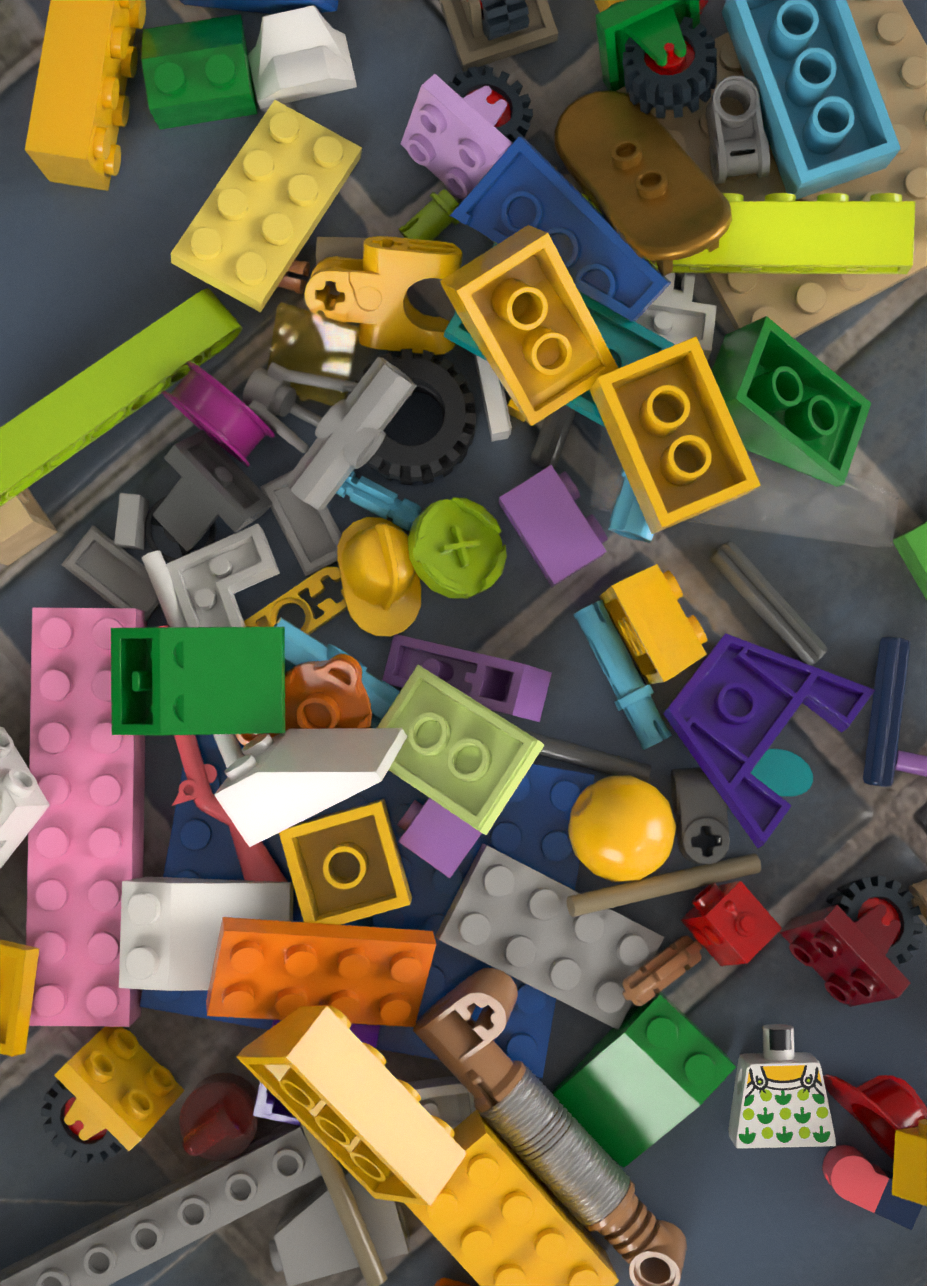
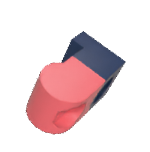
M836 1146L827 1153L822 1165L823 1174L840 1197L907 1229H913L923 1205L891 1195L892 1172L870 1163L859 1150L852 1146Z

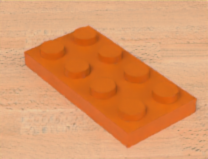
M222 917L206 1000L207 1016L283 1020L299 1007L329 1005L341 1011L351 1024L414 1027L436 947L433 931Z

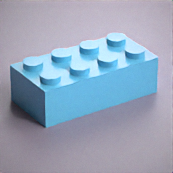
M726 0L721 13L745 78L751 80L757 87L763 128L786 192L796 195L797 200L886 169L901 148L847 0Z

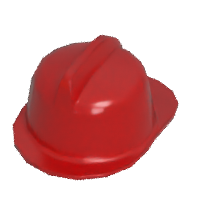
M829 1074L823 1076L825 1088L829 1094L863 1125L877 1145L893 1160L896 1130L918 1127L919 1120L927 1119L926 1105L916 1091L903 1079L893 1075H877L854 1087L836 1076Z

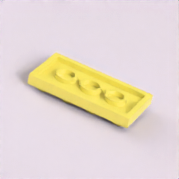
M274 100L172 250L171 263L261 313L361 159L362 147Z

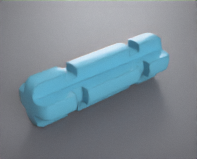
M354 471L351 472L336 492L337 495L343 498L345 495H348L351 502L385 520L388 517L392 518L393 524L407 531H410L413 521L422 512L418 504L406 498L403 501L397 499L398 494L364 476H361L360 479L355 477Z

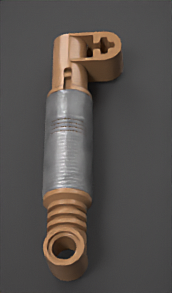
M483 968L473 973L421 1016L413 1028L414 1033L474 1096V1107L479 1111V1114L507 1142V1145L524 1160V1163L542 1180L545 1186L562 1202L569 1212L589 1231H598L603 1236L605 1235V1239L613 1245V1248L619 1254H622V1258L630 1265L629 1275L635 1286H679L687 1249L686 1237L674 1224L664 1220H657L654 1214L647 1210V1207L634 1194L635 1184L623 1169L598 1145L595 1139L578 1123V1120L572 1117V1114L567 1112L566 1108H563L559 1100L539 1081V1078L529 1070V1067L519 1060H511L493 1041L505 1029L517 1001V987L512 978L505 972L495 968ZM476 1005L483 1008L477 1021L471 1017Z

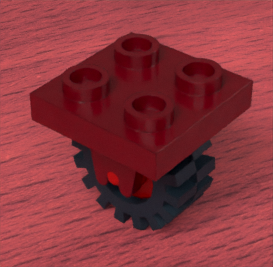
M868 876L836 888L837 892L829 894L825 900L831 906L792 918L779 932L790 944L789 949L793 956L802 964L812 967L825 981L824 985L828 993L834 999L849 1007L899 998L911 984L897 967H900V964L908 962L913 957L909 951L919 949L921 941L913 938V935L923 933V924L914 923L913 917L922 914L919 906L909 908L907 902L914 898L909 890L898 893L902 884L895 880L885 882V876L871 878Z

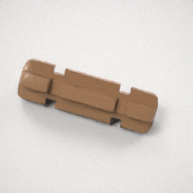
M681 936L669 947L641 966L639 970H636L623 980L622 984L625 990L622 994L627 1001L631 1000L636 1006H643L656 994L660 993L687 970L701 961V944L698 941L693 942L689 936Z

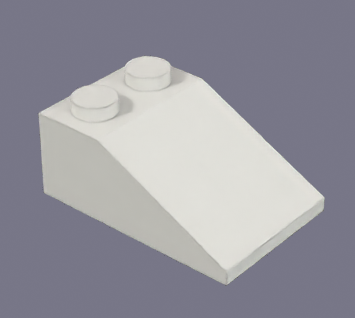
M402 728L288 729L285 733H280L271 738L269 733H264L251 740L242 748L244 757L235 761L224 771L227 778L214 795L248 846L251 847L381 782L404 744L407 735Z
M142 877L122 881L119 988L163 991L208 990L222 917L293 922V882Z

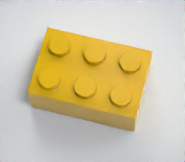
M697 336L599 376L590 388V393L651 534L742 497L761 486Z

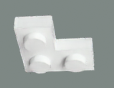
M258 523L166 564L188 627H246L234 594L280 574L265 533Z

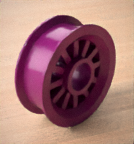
M187 361L190 369L188 374L171 393L162 390L161 393L201 431L204 430L216 444L243 465L249 467L248 455L265 436L274 438L275 434L248 406L219 381L195 363Z

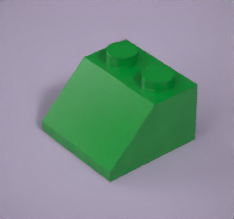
M241 14L143 29L141 61L148 106L160 130L258 114Z

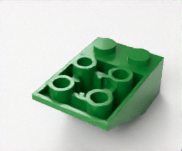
M285 627L111 628L112 735L285 733Z

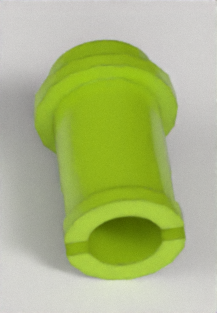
M445 189L441 190L438 194L432 192L429 195L431 201L404 226L398 228L404 238L433 241L451 223L455 226L460 223L450 216L459 206V203Z

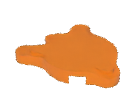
M337 654L329 660L305 662L294 666L285 673V731L288 729L370 728L372 719L371 703L362 683L361 665L352 656ZM269 733V735L271 736V738H273V737H275V736H277V735L280 734V733ZM235 734L237 740L244 746L261 735Z

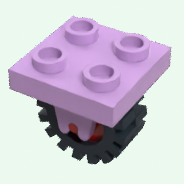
M476 66L470 67L466 75L460 71L454 76L452 82L449 81L448 85L436 74L431 76L421 85L401 141V145L408 151L410 157L416 163L428 168L445 184L447 190L453 196L462 200L468 196L519 136L525 138L533 117V109H528L531 103L529 95L519 96L523 86L518 80L509 85L507 80L510 74L504 71L501 72L499 78L494 77L493 67L485 66L481 75H479Z

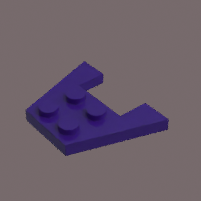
M725 633L663 715L758 849L765 844L792 806L751 774L759 760L802 703L842 733L850 726L875 690Z

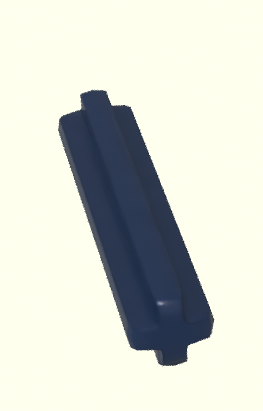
M882 637L880 640L874 685L875 691L873 693L863 781L868 785L890 787L894 782L911 645L910 641L904 638Z

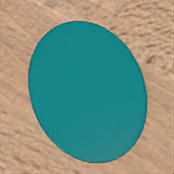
M768 749L751 771L753 776L779 796L792 797L801 795L808 791L813 783V773L810 766L798 755L782 749Z

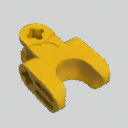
M389 236L369 237L363 243V259L333 256L326 257L317 263L306 284L304 292L305 302L310 311L320 319L359 323L358 341L363 346L390 351L412 349L413 353L423 354V350L434 352V355L446 354L455 347L454 342L443 337L450 322L442 317H433L419 312L410 303L407 290L414 283L422 279H444L461 267L463 253L458 246L449 242ZM327 281L336 282V290L340 292L339 295L330 294V287L326 285Z

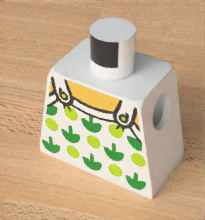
M785 1024L764 1025L762 1027L763 1053L741 1054L738 1058L729 1121L730 1139L736 1148L836 1146V1138L819 1061L811 1053L794 1052L793 1026Z

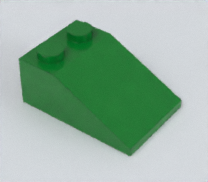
M767 316L726 334L712 373L745 450L835 487L844 485L871 402Z
M660 992L643 1006H636L634 1004L627 1012L619 1030L612 1028L554 1089L552 1094L563 1105V1108H566L567 1112L571 1113L572 1117L578 1120V1123L585 1128L598 1145L624 1169L697 1109L736 1066L724 1051Z

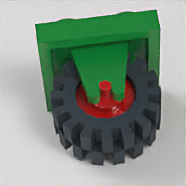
M625 0L614 3L606 10L595 15L602 79L608 90L617 91L625 87L626 93L629 92V98L635 106L640 102L641 112L648 115L654 107L656 108V118L665 119L666 110H674V118L683 117V107L687 106L691 113L699 109V99L707 103L711 98V89L715 90L717 83V48H715V40L712 34L707 36V28L700 23L699 0Z

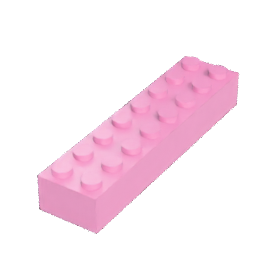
M32 608L29 770L35 777L50 806L28 833L26 945L39 948L29 1026L130 1027L141 1016V989L119 988L122 881L143 877L145 735H112L111 628L147 627L145 611L140 609Z

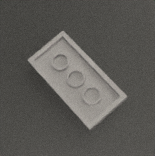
M483 843L435 935L440 941L505 972L619 1030L632 1004V1001H627L622 994L625 990L622 984L623 980L655 957L664 939L660 934L611 909L572 917L567 908V897L580 893Z

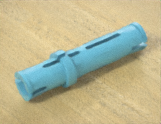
M603 600L597 601L594 605L591 604L574 613L575 619H577L618 699L614 703L618 711L623 709L636 733L642 750L672 736L651 697V694L654 693L651 685L645 686L618 631L609 617Z

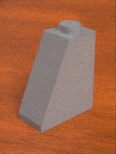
M342 1167L380 1261L409 1253L410 1234L401 1202L375 1199ZM325 1182L279 1221L274 1234V1240L269 1241L273 1267L276 1272H284L287 1286H294L360 1267Z

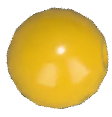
M631 775L605 777L585 788L571 809L568 828L569 839L575 856L593 874L611 882L641 880L659 869L672 851L676 831L675 820L669 801L656 787Z

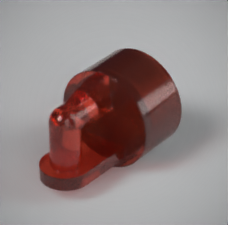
M218 1073L208 1076L195 1086L185 1100L179 1117V1126L183 1137L181 1144L187 1154L213 1161H223L238 1156L251 1144L262 1118L253 1116L258 1092L250 1082L235 1074Z

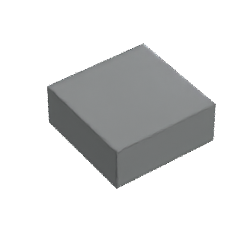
M120 493L114 544L124 549L144 551L146 537L145 522L149 510V500L137 494Z

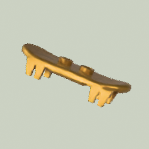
M612 90L589 93L579 97L566 107L558 118L554 130L556 152L587 196L617 231L623 241L639 257L651 260L653 264L657 263L659 272L666 276L673 272V260L691 257L705 249L711 252L719 248V239L727 232L732 221L729 201L651 111L648 115L641 112L640 102L634 106L630 101L629 94Z

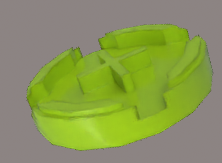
M453 497L451 500L444 499L430 504L413 521L407 539L409 559L417 576L432 591L448 598L468 599L490 588L502 575L507 552L506 544L502 546V539L499 535L502 530L497 520L482 505L467 498Z

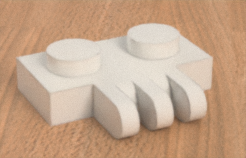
M669 273L665 277L671 284L635 322L675 345L697 336L704 355L708 360L712 351L717 306L692 302L695 274L685 273L681 282V290L673 289L675 273Z

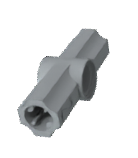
M377 357L348 398L340 400L333 405L319 422L315 430V435L318 438L285 480L290 491L303 502L310 504L317 510H323L354 468L358 469L366 464L379 449L386 435L383 430L417 387L411 378L384 358Z

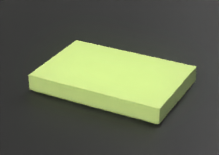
M420 665L416 666L377 726V728H402L407 735L389 771L485 835H487L544 747V744Z

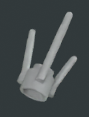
M271 363L268 370L258 368L246 383L243 392V402L262 421L301 453H306L309 450V446L275 416L284 417L291 413L316 427L323 417L295 403L297 393L290 386V382L343 392H352L358 384L348 380L288 370L275 363Z

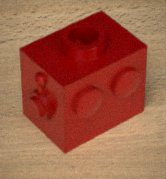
M741 881L718 886L716 883H711L695 896L691 902L694 907L681 919L694 938L720 966L747 964L782 929Z

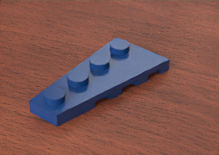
M520 136L450 215L461 223L486 235L487 238L497 244L527 225L547 232L578 291L631 322H635L671 284L648 259L639 257L623 241L606 218L525 138Z

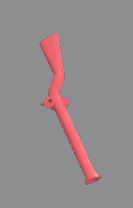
M174 735L187 780L179 785V793L172 806L193 800L196 807L202 812L229 826L244 880L288 882L262 841L251 847L248 846L212 793L210 784L216 780L217 770L211 764H204L196 735Z

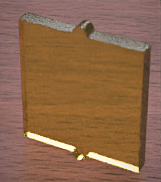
M280 302L276 311L267 370L271 363H275L288 370L350 381L360 328L325 317V313L322 310L313 313ZM290 382V386L296 390L299 399L302 401H306L309 398L333 406L340 400L347 399L348 392Z

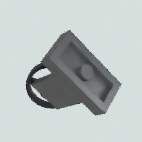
M202 430L174 444L164 457L182 477L170 493L156 502L149 511L145 522L146 539L153 551L159 550L153 540L152 525L162 527L166 537L178 543L182 556L191 553L190 550L209 528L210 535L204 547L214 543L217 532L216 519L218 516L236 533L262 517L273 503ZM161 552L164 560L168 562H172L178 559L167 556L163 552Z

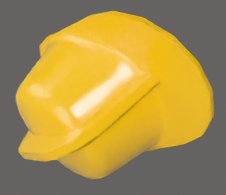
M366 517L354 521L342 532L337 545V562L340 570L344 600L350 617L360 629L374 636L391 637L405 631L416 620L421 608L422 590L420 578L417 576L409 559L408 535L391 521L378 517Z

